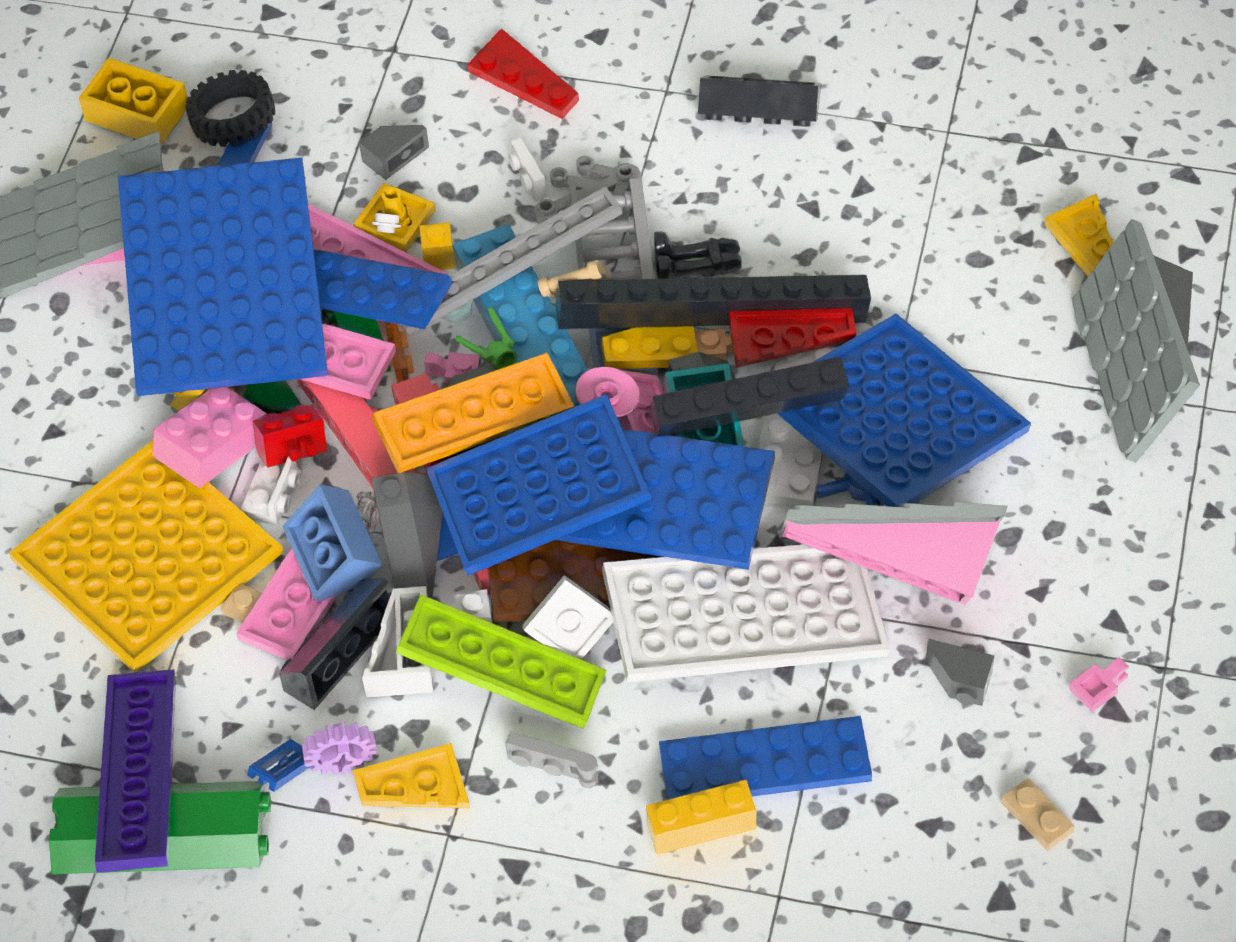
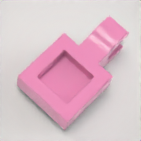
M449 352L448 359H445L436 353H426L424 361L426 366L425 373L430 377L444 376L445 384H448L453 376L478 368L480 366V355Z
M1120 657L1104 670H1101L1095 664L1070 682L1069 690L1093 712L1118 693L1117 685L1128 677L1125 671L1129 669V666Z

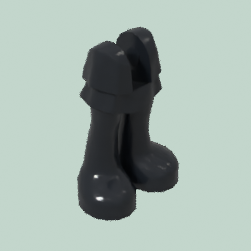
M654 232L655 263L658 279L683 278L700 273H711L712 277L720 273L725 275L734 272L742 267V258L738 254L740 246L737 240L709 238V240L703 242L675 245L670 242L666 232ZM694 258H705V259L694 260V261H683V260H689V259H694Z

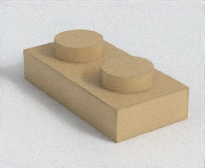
M1029 778L1002 796V805L1047 851L1074 832L1075 825Z

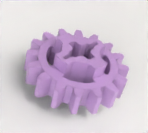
M345 722L333 724V726L329 724L326 726L327 730L324 731L316 729L314 730L315 736H306V743L301 745L305 766H310L312 772L320 769L321 775H325L329 771H333L334 775L352 772V767L355 766L363 768V761H372V755L377 754L374 732L369 731L367 725L359 728L357 722L350 726H346Z

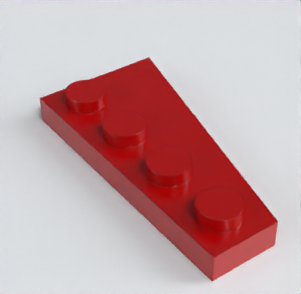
M502 28L467 64L469 73L561 119L579 101V93Z
M852 308L729 311L728 315L736 368L845 343L856 337L857 333Z

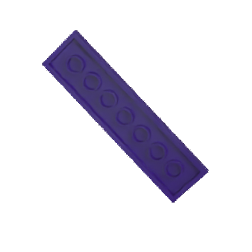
M174 669L107 676L95 849L97 873L168 866L176 692Z

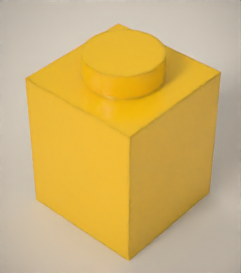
M450 222L419 225L423 261L440 270L454 269L455 260Z

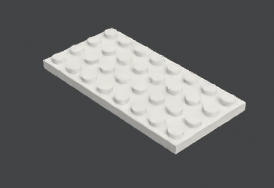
M804 544L754 549L749 570L669 557L603 563L602 573L627 682L888 656L890 650L868 569Z

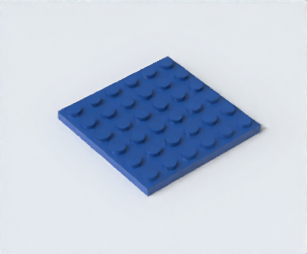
M896 313L814 361L817 362L836 357L842 358L850 386L844 399L777 413L882 504L888 507H898L904 503H918L1029 432L1031 426L1030 421Z

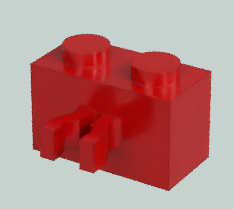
M301 405L287 412L271 413L261 419L253 420L257 454L267 468L286 463L288 456L294 462L301 458L327 452L324 421L313 405Z

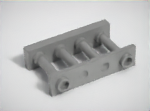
M642 178L629 179L630 191H624V195H614V198L621 207L626 206V209H632L633 216H628V220L609 221L584 235L592 236L629 232V234H635L636 241L631 242V245L583 250L582 238H579L575 241L578 269L585 267L584 262L632 257L633 260H639V267H634L633 271L609 273L611 280L655 279ZM569 185L570 197L564 198L565 209L582 200L577 199L575 185Z

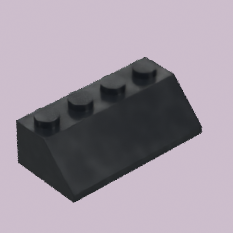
M705 75L700 78L698 114H705L706 120L721 121L724 115L734 116L735 122L751 123L753 117L764 118V124L780 125L782 119L793 120V126L810 127L811 121L816 122L818 120L822 83Z
M386 578L362 580L355 589H350L346 593L340 606L325 617L322 626L314 635H310L305 639L301 650L294 658L288 659L283 664L279 676L284 692L313 710L321 704L378 638L381 622L392 593L389 580Z

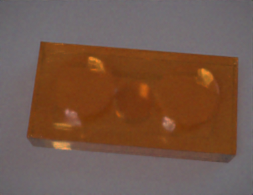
M384 322L387 341L395 344L396 352L392 358L396 381L399 383L409 379V374L414 373L411 355H404V349H409L405 330L399 331L398 324Z

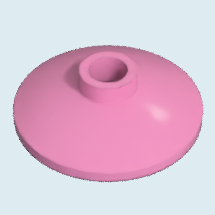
M612 367L590 369L581 375L576 385V396L580 404L607 394L617 418L632 412L636 408L640 397L639 387L635 380L624 371Z

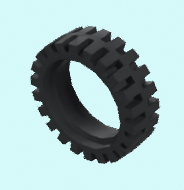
M229 70L228 75H224V72L217 73L218 78L214 79L213 76L206 78V84L201 81L197 85L198 90L193 89L190 92L191 97H187V104L185 105L189 123L195 136L198 139L200 138L201 142H208L211 146H216L219 143L220 147H226L228 142L235 146L238 145V140L242 139L244 143L250 141L249 136L251 135L256 138L260 135L259 130L265 131L268 128L267 123H272L276 112L268 83L261 75L257 76L252 71L249 74L246 70H240L238 74L235 70ZM250 97L256 99L253 106L247 111L233 118L217 120L205 117L208 111L216 104L229 98Z

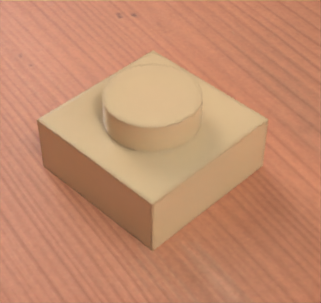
M243 584L238 585L221 607L223 615L243 623L262 593Z

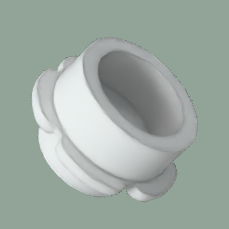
M375 213V222H372V225H377L378 232L395 233V227L401 228L402 226L399 225V215Z

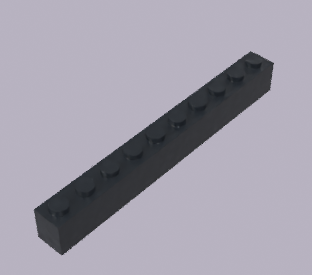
M867 275L558 281L556 314L558 329L729 325V311L852 308L855 323L866 322L871 294Z

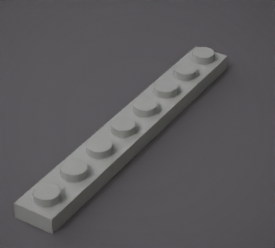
M605 186L451 274L450 278L453 283L428 325L623 214L621 206ZM402 325L408 336L421 330L420 328Z

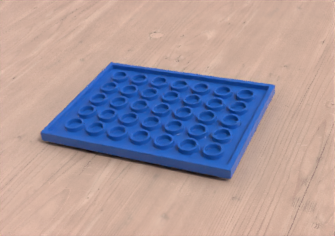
M303 157L118 176L137 396L328 376Z

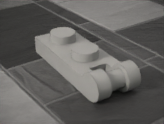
M510 731L505 742L507 758L516 765L543 769L546 773L553 776L564 775L578 779L579 784L584 788H593L597 785L599 774L595 756Z

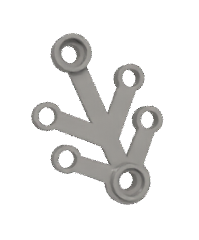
M581 156L577 159L578 174L582 176L592 174L604 177L605 179L595 181L570 176L567 170L562 167H556L550 172V182L554 187L561 188L575 185L576 189H578L576 191L577 199H584L605 186L608 190L615 188L613 196L624 195V191H630L629 179L641 178L639 168L633 164L623 163L614 168L594 164V160L590 156ZM570 194L555 201L551 199L540 200L534 208L536 222L540 224L560 211L565 210L564 198L570 197Z

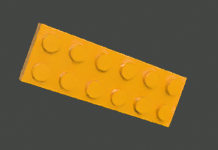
M548 353L374 412L372 421L399 474L506 436L575 406Z

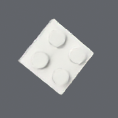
M564 575L522 627L526 633L542 644L582 659L613 623L611 609Z

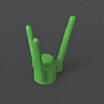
M489 307L488 312L502 341H492L488 344L487 348H484L480 345L476 346L461 336H456L455 338L457 342L480 355L486 362H490L498 370L517 362V353L512 349L515 342L508 336L493 307Z

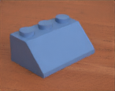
M319 484L282 525L315 601H323L347 592L350 589H355L362 580L370 579L383 565L349 490Z

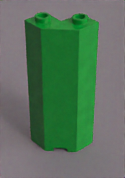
M258 781L172 784L168 866L110 872L260 867L264 856L269 854L268 835L262 834V822L266 812H271L270 791L265 792L264 785L258 783ZM100 786L59 788L54 795L52 811L55 813L56 823L54 829H50L49 835L51 875L97 873L95 849Z

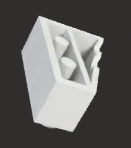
M426 586L392 590L381 622L377 641H374L372 656L362 676L366 697L433 692L432 667L396 653L420 594L428 597Z

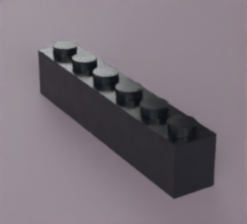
M836 357L656 395L652 397L650 413L656 434L658 436H673L842 400L845 398L850 386L842 358Z

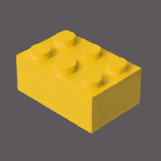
M109 57L79 96L86 122L136 139L159 132L161 146L186 112L185 105L187 104V93L183 82Z

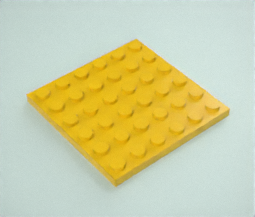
M152 440L11 550L9 555L11 560L132 672L137 673L227 600L237 586L240 584L245 585L284 552L280 543L209 482L198 488L153 457Z

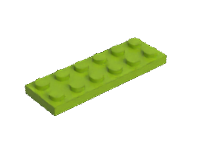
M421 594L396 650V653L582 729L587 724L607 671Z

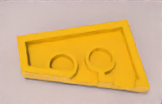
M1097 193L1045 217V226L1088 277L1093 270L1095 271L1096 265L1108 250L1110 251V247L1114 243L1106 227V218L1100 210Z
M694 326L636 327L602 337L601 343L604 367L616 369L668 368L670 359L698 352Z
M452 743L353 770L362 806L470 808Z

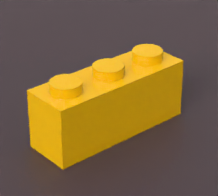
M747 780L646 805L647 826L656 855L756 829V808Z

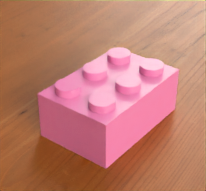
M228 387L211 388L154 428L153 457L198 488H201L256 447L253 420L261 419L267 413Z

